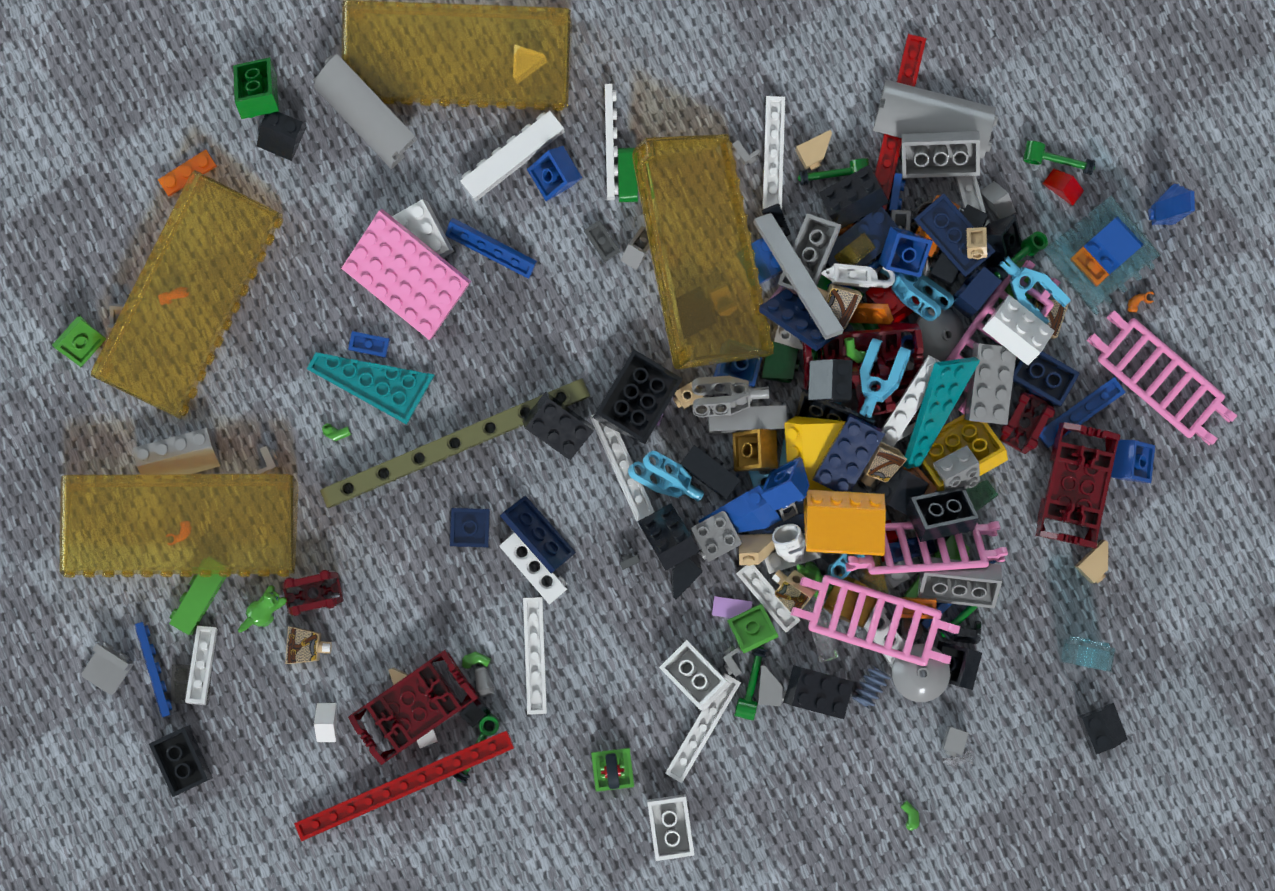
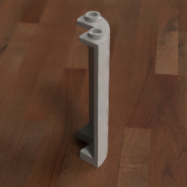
M338 54L328 57L324 62V68L313 80L315 82L314 88L392 170L405 158L403 153L417 141L415 135Z
M885 80L880 96L879 108L874 120L873 131L902 138V134L979 131L980 158L984 159L985 153L990 152L992 141L989 140L992 128L997 124L998 115H995L996 107Z

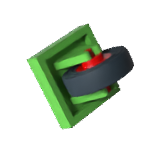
M630 748L591 752L596 792L634 787Z

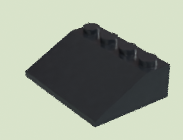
M633 349L592 418L608 428L646 444L683 379Z
M803 388L795 416L846 421L849 415L852 414L875 426V420L835 402L808 401V390Z

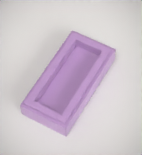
M714 596L712 615L732 618L751 609L752 601Z

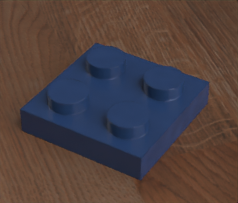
M451 508L450 546L489 548L490 509Z

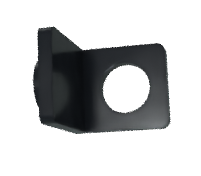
M779 203L763 209V215L772 213L778 225L784 228L783 233L785 236L791 234Z

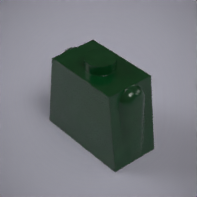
M768 340L761 379L791 383L794 371L798 372L800 360H796L798 349Z

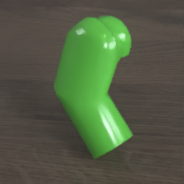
M905 801L901 808L908 814L906 828L913 831L920 825L919 812L908 801Z

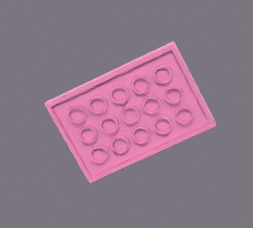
M383 209L378 211L341 268L428 340L432 339L471 283V280Z

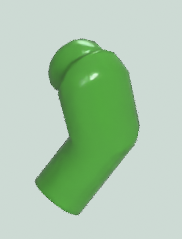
M853 337L845 338L846 355L856 363H862L866 352L855 349Z
M327 423L322 427L323 434L333 441H338L351 435L348 426L338 430Z
M473 652L462 658V666L465 669H469L472 665L479 663L488 667L491 658L481 653Z

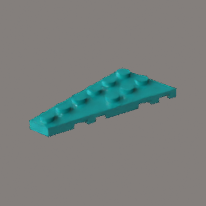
M317 352L307 367V370L406 425L409 423L435 377V374Z
M970 357L935 362L905 454L907 459L903 464L905 468L919 467L923 463L980 362L978 358Z

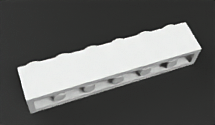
M551 111L541 113L536 118L537 121L532 125L527 124L521 130L522 133L517 137L514 135L509 138L503 148L498 147L491 153L492 156L490 158L481 160L476 165V169L472 172L469 170L462 175L460 182L475 202L565 132L564 127Z

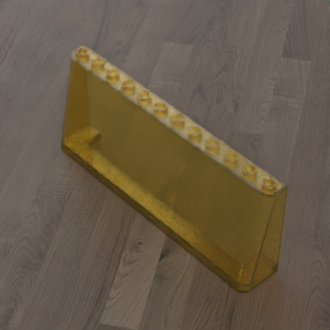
M345 0L342 4V59L384 104L401 102L404 105H412L413 102H419L425 106L439 103L440 106L458 104L460 107H469V104H473L481 108H487L488 105H496L497 108L515 106L516 109H526L527 106L534 107L537 110L553 107V110L561 111L564 108H569L573 18L570 9L555 7Z
M729 135L645 138L633 150L632 158L672 362L675 369L772 355L774 345L770 338V326L766 316L759 312L760 305L763 304L762 288L759 285L758 269L754 261L755 253L751 246V234L747 227V215L744 212L743 196L739 188L740 180L735 169L736 161L733 159L732 143L729 140Z
M194 170L184 186L92 368L91 376L179 419L185 416L189 410L187 405L190 399H194L198 392V389H196L198 383L202 382L206 376L205 369L207 365H211L215 358L213 353L216 347L219 348L222 345L224 331H228L231 327L232 321L230 319L234 313L236 314L241 306L239 302L242 296L245 297L247 295L250 280H253L257 275L258 270L256 268L259 262L262 263L266 257L265 250L267 246H271L275 236L273 234L276 228L279 229L283 223V215Z
M290 474L61 476L59 572L63 577L74 578L75 575H83V577L87 578L102 575L103 577L111 578L114 575L134 577V574H141L142 577H153V574H161L162 577H172L173 574H180L181 577H192V574H200L199 576L211 577V574H219L221 577H230L231 574H238L241 577H249L250 574H258L261 577L277 574L281 577H287L289 574H295L298 482Z

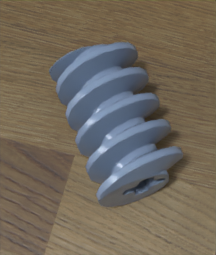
M876 667L874 669H867L870 676H863L867 682L859 683L863 689L856 688L855 691L858 693V696H851L852 699L869 708L868 705L875 706L872 699H879L876 692L883 693L880 685L887 686L884 679H891L888 674Z

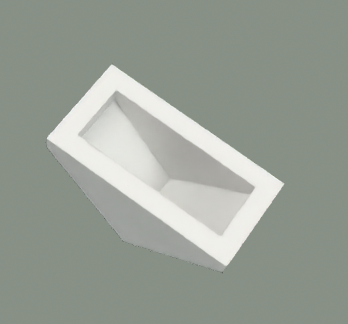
M317 703L314 720L317 742H336L337 703Z

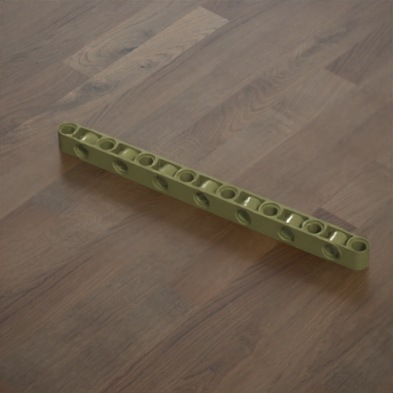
M583 378L548 392L554 398L560 393L565 394L567 398L563 404L567 407L590 397ZM543 395L321 489L320 492L326 507L331 508L523 426L522 421L524 418L521 417V411L525 408L531 410ZM489 423H493L496 426V430L493 433L486 432V426ZM458 438L460 440L458 448L451 447L452 439ZM423 453L425 460L418 464L415 461V457L417 454ZM384 468H387L389 470V476L385 479H382L380 476V471ZM351 483L354 486V490L352 493L347 494L345 486Z

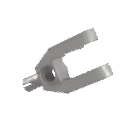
M732 376L701 377L694 379L692 382V391L696 395H731L694 400L693 413L698 417L733 415L749 408L750 402L754 399H769V386L751 388L749 381ZM717 384L725 385L722 388L715 387ZM703 385L705 388L697 389L696 386ZM719 404L725 405L724 408H717L716 406ZM701 405L706 407L702 410L697 409V407Z

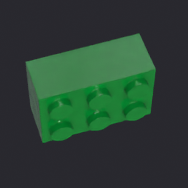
M271 58L233 65L234 100L241 119L279 111L277 74Z

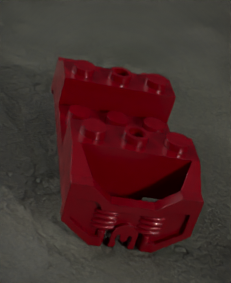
M918 323L878 324V329L843 332V334L821 348V360H852L846 355L845 338L853 337L855 349L867 352L871 340L875 338L883 341L881 342L877 357L883 359L891 372L901 347V332L908 331L912 333L914 353H912L914 365L912 370L904 372L899 385L910 384L923 364L924 355L922 353L924 352L921 328ZM802 342L804 389L808 390L809 361H813L811 347ZM876 362L874 363L871 371L874 373V377L878 372ZM852 382V389H856L854 382Z
M1066 422L1059 423L1050 456V461H1053L1046 497L1041 498L1035 536L1088 548H1097L1100 524L1120 434L1092 427L1087 428L1084 425ZM1067 431L1079 432L1089 437L1104 438L1106 452L1061 442ZM1044 519L1090 529L1084 539L1064 533L1047 532L1044 526Z
M445 649L352 713L348 718L356 733L361 735L360 738L361 740L363 739L365 746H369V752L383 765L399 752L479 698V695L463 675L451 654ZM443 660L446 662L449 671L457 683L467 693L462 703L433 662ZM367 710L394 749L382 751L372 739L373 736L367 732L361 721Z

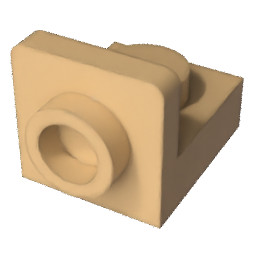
M986 227L967 228V256L969 259L987 258Z

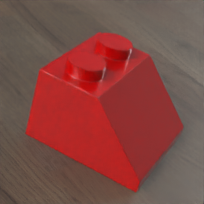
M892 286L888 288L872 287L865 292L867 303L888 304L894 319L891 323H899L914 312L900 301L891 289ZM912 296V301L919 305L920 302Z

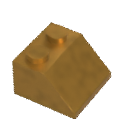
M754 429L732 433L734 471L778 469L776 430Z
M848 576L843 579L858 585L868 587L867 585L859 582L858 580ZM834 585L823 606L830 614H833L840 587ZM847 591L839 619L851 622L859 595L858 592ZM866 595L858 622L859 627L863 628L877 603V598Z

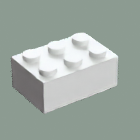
M422 199L392 216L442 258L454 252L427 201Z
M1010 295L995 309L982 328L1027 365L1042 352L1054 333V330L1049 325L1045 324Z
M687 640L659 667L702 711L730 685L718 670Z
M686 794L647 800L656 861L694 856Z

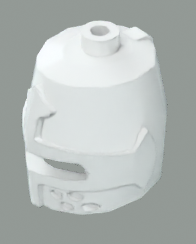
M785 524L777 527L773 533L772 540L779 557L781 556L787 562L802 560L805 556V538L801 528L795 524Z

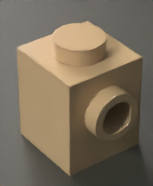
M692 382L675 392L673 401L678 408L682 407L685 410L693 405L694 400L704 396L694 394Z

